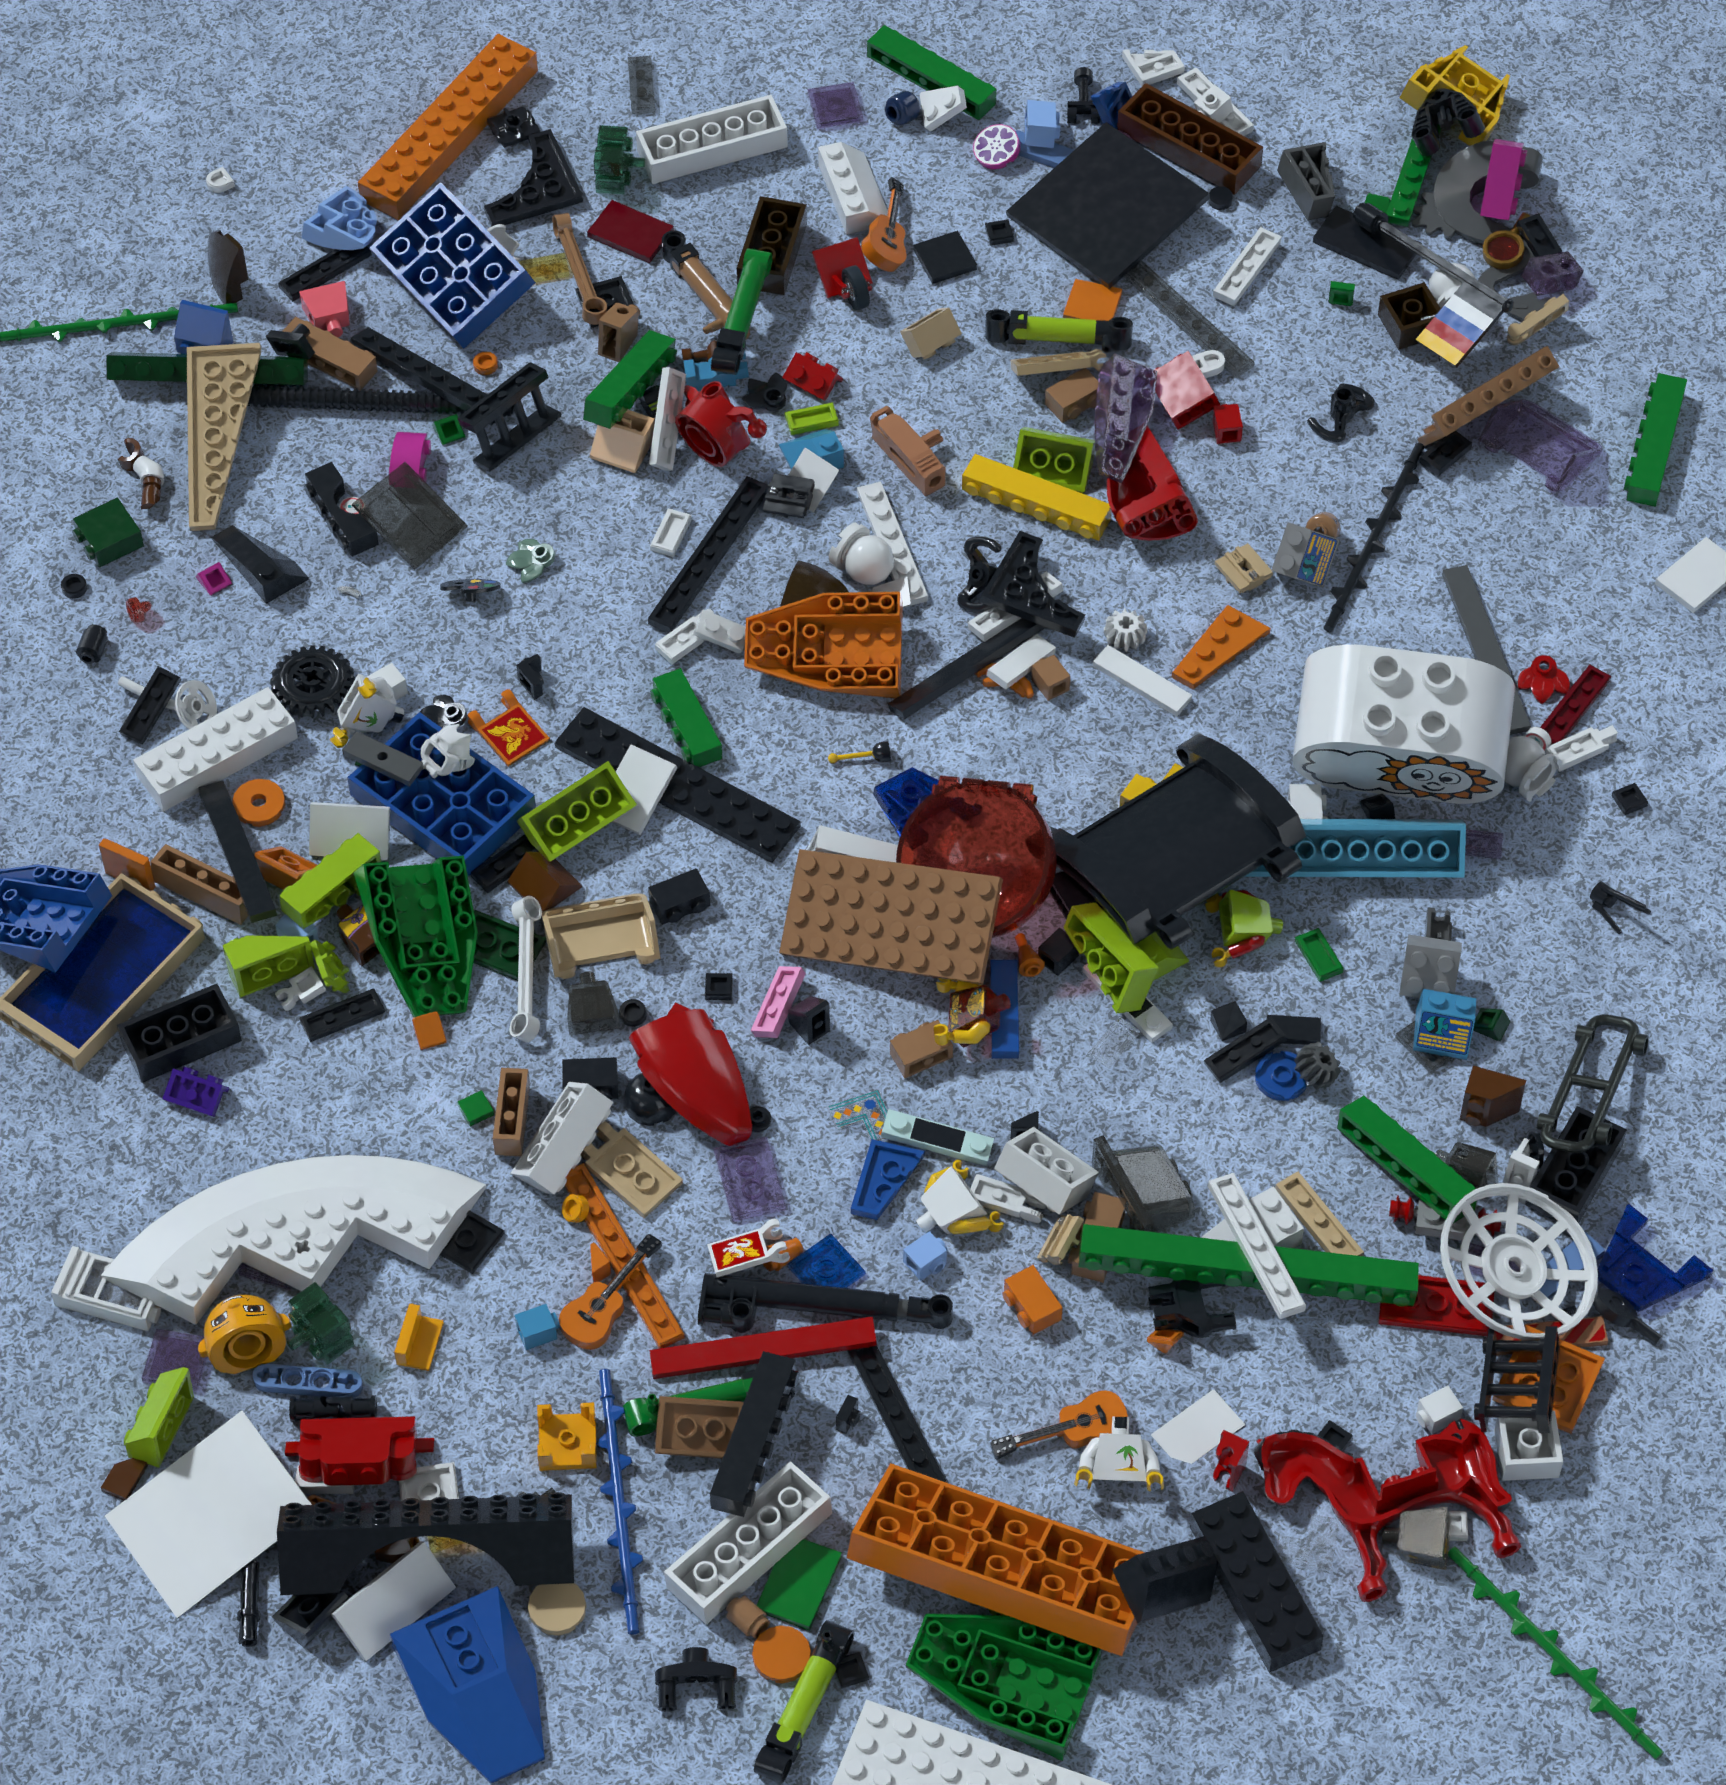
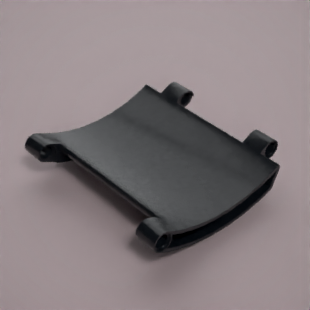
M1201 734L1195 735L1178 746L1176 753L1180 761L1185 765L1184 768L1080 832L1072 835L1061 828L1056 829L1047 826L1028 838V844L1032 852L1038 858L1064 871L1087 890L1114 919L1133 945L1156 932L1166 947L1172 950L1195 935V932L1192 933L1185 919L1181 917L1183 914L1262 865L1277 882H1281L1302 868L1299 856L1290 848L1306 838L1298 813L1278 790L1240 755L1216 740Z

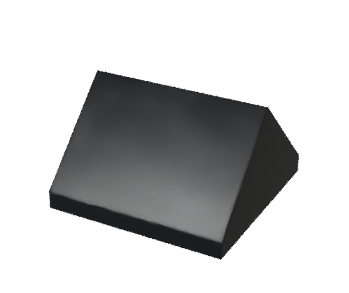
M342 1591L340 1593L293 1595L272 1618L297 1643L305 1648L333 1619L331 1614L347 1601L348 1596Z

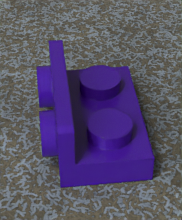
M183 1066L182 1071L173 1068L162 1099L215 1117L223 1092L228 1093L230 1089L222 1085L223 1079L208 1075L207 1079L197 1077L199 1071Z

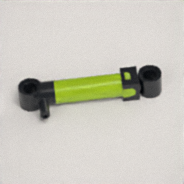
M994 309L986 313L985 338L993 343H1002L1009 339V344L1026 345V340L1102 345L1104 353H1109L1111 349L1127 350L1132 345L1133 322L1126 317H1114L1106 321L1028 316V311L1011 310V314H1009L1005 310Z
M829 1620L823 1623L817 1637L816 1646L778 1723H773L765 1739L766 1745L761 1748L756 1758L754 1773L780 1784L786 1780L792 1762H795L801 1750L802 1738L841 1659L848 1654L855 1635L854 1630Z

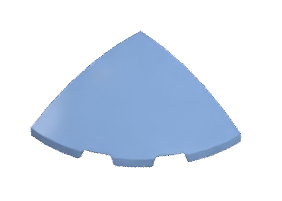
M345 186L318 205V212L303 222L302 239L331 249H363L372 241L375 235L376 214L374 210L368 209L366 206L367 201L363 196L350 187Z

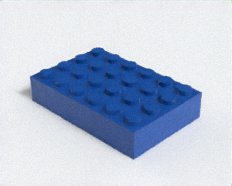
M441 182L369 247L378 259L463 349L536 283L518 261Z
M419 712L393 735L385 745L422 761V745L442 728ZM434 746L429 756L438 766L442 767L445 756ZM470 749V756L475 761L471 767L462 771L452 772L446 776L437 775L436 778H433L427 769H422L410 787L363 764L347 777L350 795L363 805L390 807V825L433 857L438 859L439 857L464 856L468 877L473 870L484 863L521 828L517 820L536 808L534 794L472 749Z

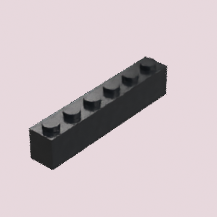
M765 1351L762 1352L710 1491L711 1509L744 1517L747 1508H752L756 1497L754 1488L756 1483H761L765 1472L764 1461L771 1458L774 1447L773 1437L774 1435H779L782 1427V1412H787L790 1406L791 1395L789 1393L791 1388L797 1387L800 1372L796 1371V1359Z

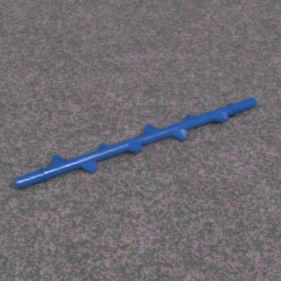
M601 1369L599 1371L600 1401L603 1404L606 1433L596 1441V1445L608 1450L611 1479L600 1487V1492L613 1497L616 1531L607 1539V1544L619 1549L622 1576L620 1580L611 1586V1591L624 1596L623 1608H625L628 1634L634 1635L639 1633L637 1614L638 1601H636L632 1569L643 1562V1556L630 1551L627 1518L636 1511V1505L625 1502L622 1470L632 1463V1458L619 1453L616 1421L625 1414L624 1407L614 1405L615 1395L612 1391L610 1370Z

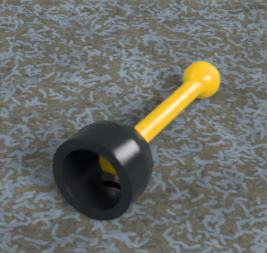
M889 741L876 743L872 751L843 755L831 753L828 756V761L834 764L838 760L873 756L878 762H891Z

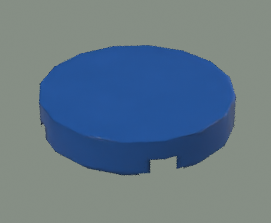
M1280 1051V1053L1274 1054L1271 1052L1259 1060L1255 1069V1082L1265 1096L1277 1101H1289L1298 1098L1305 1092L1307 1088L1306 1081L1299 1079L1301 1075L1295 1070L1297 1064L1294 1059L1297 1057V1054L1289 1051Z

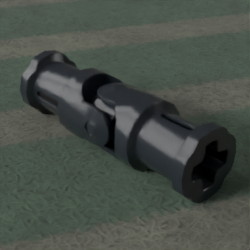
M371 1395L370 1398L314 1396V1399H296L295 1396H290V1421L295 1422L296 1419L377 1417L376 1395ZM341 1406L344 1409V1413H340Z

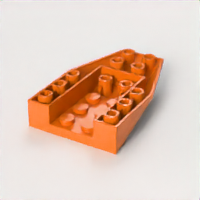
M821 593L747 617L744 667L820 691L897 698L901 695L903 622L901 593Z

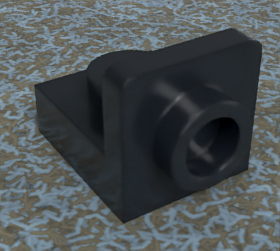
M535 654L530 658L523 659L516 665L517 680L534 700L543 695L542 685L544 684V680L539 673L542 671L541 657Z

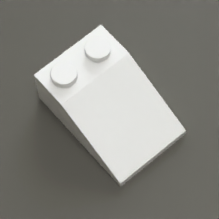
M1274 1186L1249 1199L1273 1246L1295 1248L1302 1244L1304 1228ZM1225 1219L1202 1236V1238L1237 1242Z

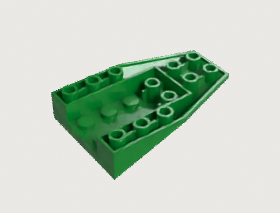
M464 856L439 857L432 864L389 867V862L362 864L354 872V876L373 939L413 1018L436 1011L439 1013V1016L465 1013L478 932Z
M925 1614L906 1662V1668L978 1721L1063 1761L1100 1662L1102 1649L1010 1616Z

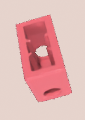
M345 281L299 291L302 309L310 323L324 331L331 332L336 337H340L343 334L342 327L350 325Z

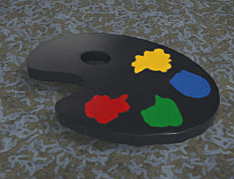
M461 579L440 584V590L442 591L460 590V593H465L466 601L468 602L476 601V593L489 592L501 588L500 582L489 579Z

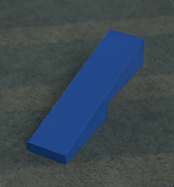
M990 960V989L992 992L991 1056L992 1059H1019L1017 960Z

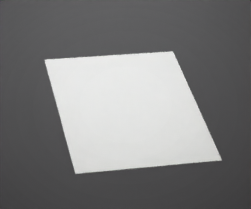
M242 1410L111 1510L105 1517L178 1618L277 1541L280 1506H286L289 1503L312 1504Z

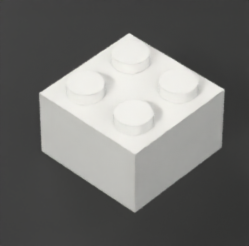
M1555 1411L1552 1413L1550 1433H1539L1537 1421H1532V1418H1497L1494 1434L1502 1481L1559 1478L1563 1465V1456Z

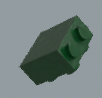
M118 497L73 518L75 529L72 530L75 540L78 544L83 543L86 556L90 561L94 560L99 568L144 547L141 530Z

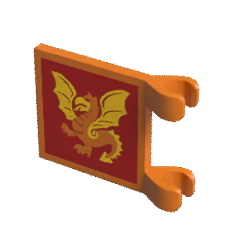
M507 689L501 693L503 697L501 702L508 709L507 711L486 724L476 710L471 711L467 716L469 718L468 724L480 734L499 758L509 767L548 742L550 738L521 706L513 692Z

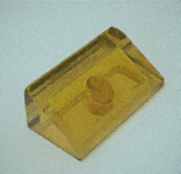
M565 252L518 261L536 283L570 276Z

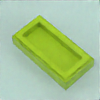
M833 402L785 412V419L791 436L839 426Z

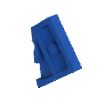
M1117 82L1093 94L1091 99L1102 122H1107L1117 129L1118 111L1128 102L1132 94L1126 82Z

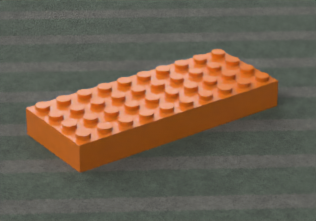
M892 1463L888 1466L851 1532L847 1559L1119 1656H1123L1138 1624L1112 1569L1132 1557L1145 1552Z

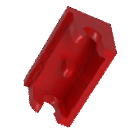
M1225 1430L1221 1433L1220 1443L1216 1449L1218 1464L1214 1470L1213 1479L1216 1481L1221 1472H1228L1230 1478L1227 1480L1226 1489L1232 1492L1246 1468L1249 1441Z

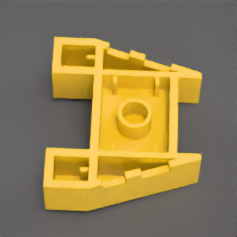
M1464 45L1444 58L1441 56L1435 59L1434 63L1420 66L1408 80L1399 98L1418 110L1427 97L1437 89L1445 88L1462 93L1476 107L1485 126L1483 133L1474 138H1467L1463 130L1461 131L1458 139L1471 146L1487 141L1496 126L1510 75L1506 74L1502 80H1499L1464 56L1468 46Z

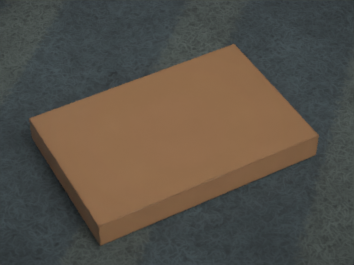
M659 1396L655 1454L723 1458L744 1402Z

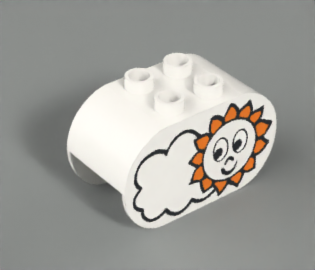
M1356 644L1337 645L1320 649L1312 653L1305 662L1293 766L1304 778L1329 788L1376 794L1383 793L1384 795L1456 804H1470L1489 800L1497 796L1504 788L1515 693L1514 681L1507 673L1493 665L1464 657Z

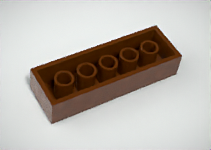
M1147 83L1118 111V131L1213 184L1230 189L1233 195L1262 166L1263 146Z

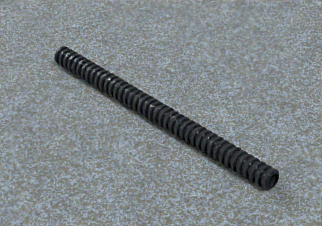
M254 384L248 406L253 404L254 407L260 404L261 407H265V405L273 407V405H276L279 408L281 405H284V408H288L291 405L292 408H296V406L304 408V406H307L308 409H311L314 406L315 409H319V407L327 409V407H330L331 410H334L335 407L338 410H342V408L350 410V408H353L356 411L358 408L361 411H365L366 408L369 411L384 409L385 412H388L389 409L392 412H396V410L404 412V410H407L408 413L414 410L415 413H419V411L427 413V411H430L432 414L435 411L438 414H442V411L446 414L461 412V415L466 412L432 391L430 394L427 391H423V393L415 391V393H412L410 390L407 393H404V390H400L398 393L396 390H392V392L384 390V392H381L380 389H377L374 392L373 389H369V391L361 389V391H358L357 388H354L351 391L350 388H346V390L338 388V390H335V388L331 387L328 390L327 387H323V389L308 387L305 389L304 386H300L297 389L296 386H292V388L284 386L282 388L280 385H277L274 388L273 385H269V387L261 385V387H258L257 384ZM513 406L509 408L508 417H511L513 414Z

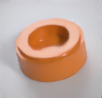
M491 352L478 353L473 359L474 370L480 375L494 373L498 368L497 357Z

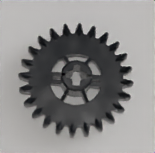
M311 645L309 650L305 647H300V652L292 650V656L284 655L282 657L283 662L279 661L276 663L277 669L271 672L272 678L270 679L271 691L286 709L290 705L291 715L299 708L301 718L304 717L306 710H309L312 719L314 718L315 710H319L321 716L324 717L325 707L334 713L333 703L338 704L340 707L343 702L341 697L345 698L355 681L353 676L354 669L350 666V661L344 659L342 653L335 654V649L333 648L326 651L325 646H320L319 649H316L315 645ZM329 675H331L330 681L326 679ZM294 678L301 682L294 684Z

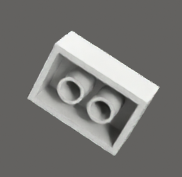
M1035 1127L1006 1142L994 1168L1006 1180L1014 1182L1024 1189L1026 1194L1035 1197L1045 1204L1050 1211L1056 1212L1059 1215L1088 1197L1099 1174L1097 1170Z

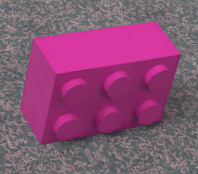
M1500 139L1494 140L1480 216L1509 220L1511 215H1515L1519 198H1515L1514 195L1515 191H1520L1523 174H1519V167H1524L1527 150H1523L1524 143Z

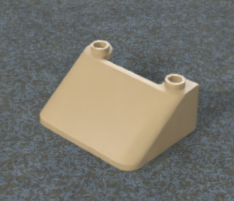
M629 894L551 908L542 913L555 978L568 979L574 977L576 966L628 956L636 955L639 964H650L656 959H661L655 919L647 896L644 894Z

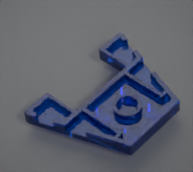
M913 767L875 786L873 792L875 799L908 850L924 842L927 833L913 822L914 820L944 804L951 807L963 819L973 816L981 811L983 807V802L975 798L974 801L963 797L964 792L956 788L949 790L941 786L940 780Z
M1628 1204L1597 1269L1598 1281L1608 1289L1623 1296L1633 1305L1637 1312H1640L1712 1276L1714 1270L1695 1255L1675 1273L1635 1242L1632 1238L1647 1225L1648 1218Z

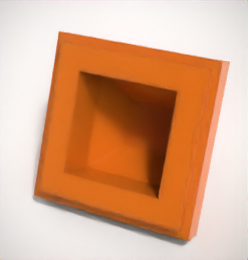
M1173 1329L1157 1330L1147 1337V1342L1166 1354L1184 1336V1332Z

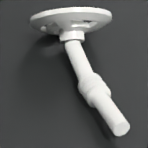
M124 676L120 677L118 681L119 686L138 696L141 695L145 688ZM197 680L183 683L177 691L175 700L170 699L165 707L177 711L179 719L188 729L198 725L196 719H199L202 713L207 714L205 721L217 715V704L212 691L203 682ZM189 688V695H186L181 700L182 693ZM198 690H199V691L203 694V696L205 697L206 702H207L206 705H205V702H204L202 696L197 693Z

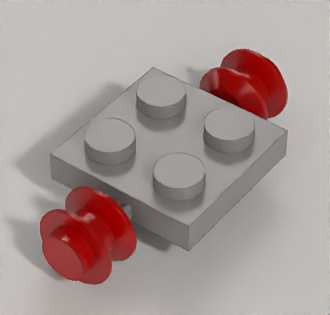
M1397 1195L1396 1201L1391 1200L1389 1217H1394V1223L1398 1218H1403L1406 1225H1408L1412 1221L1414 1214V1217L1417 1218L1415 1234L1441 1238L1445 1219L1420 1198L1415 1209V1203L1411 1197H1409L1407 1202L1400 1201L1399 1195ZM1484 1207L1478 1212L1477 1217L1479 1219L1488 1215ZM1466 1217L1452 1224L1448 1239L1462 1241L1467 1229L1470 1227ZM1501 1222L1491 1223L1484 1227L1494 1237V1232H1500Z

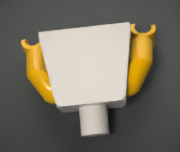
M955 1160L951 1167H947L930 1176L924 1194L921 1196V1201L928 1211L916 1220L925 1233L936 1225L947 1234L973 1233L987 1229L991 1232H999L1003 1228L1004 1222L995 1223L993 1221L1000 1218L1001 1214L998 1211H993L989 1218L985 1217L987 1212L964 1181L968 1176L969 1168L966 1167L960 1170L962 1167L961 1160Z

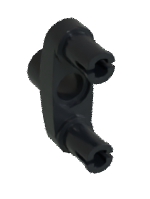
M686 1648L682 1651L683 1663L664 1666L655 1671L659 1711L666 1712L667 1699L669 1700V1711L677 1710L676 1685L678 1683H695L696 1680L698 1683L715 1682L717 1684L718 1709H725L726 1697L728 1698V1709L736 1708L735 1683L738 1681L737 1668L728 1664L709 1662V1650L706 1648Z

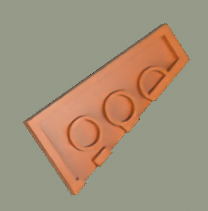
M1227 605L1174 669L1172 678L1191 689H1195L1217 673V670L1223 665L1232 662L1242 651H1247L1260 638L1270 634L1271 628Z

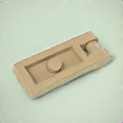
M1564 294L1558 298L1552 297L1544 304L1542 309L1530 312L1522 323L1510 324L1507 331V342L1510 345H1519L1567 312L1569 300Z

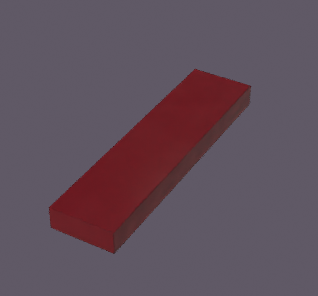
M1590 664L1540 727L1550 735L1551 745L1566 739L1609 684L1612 676Z

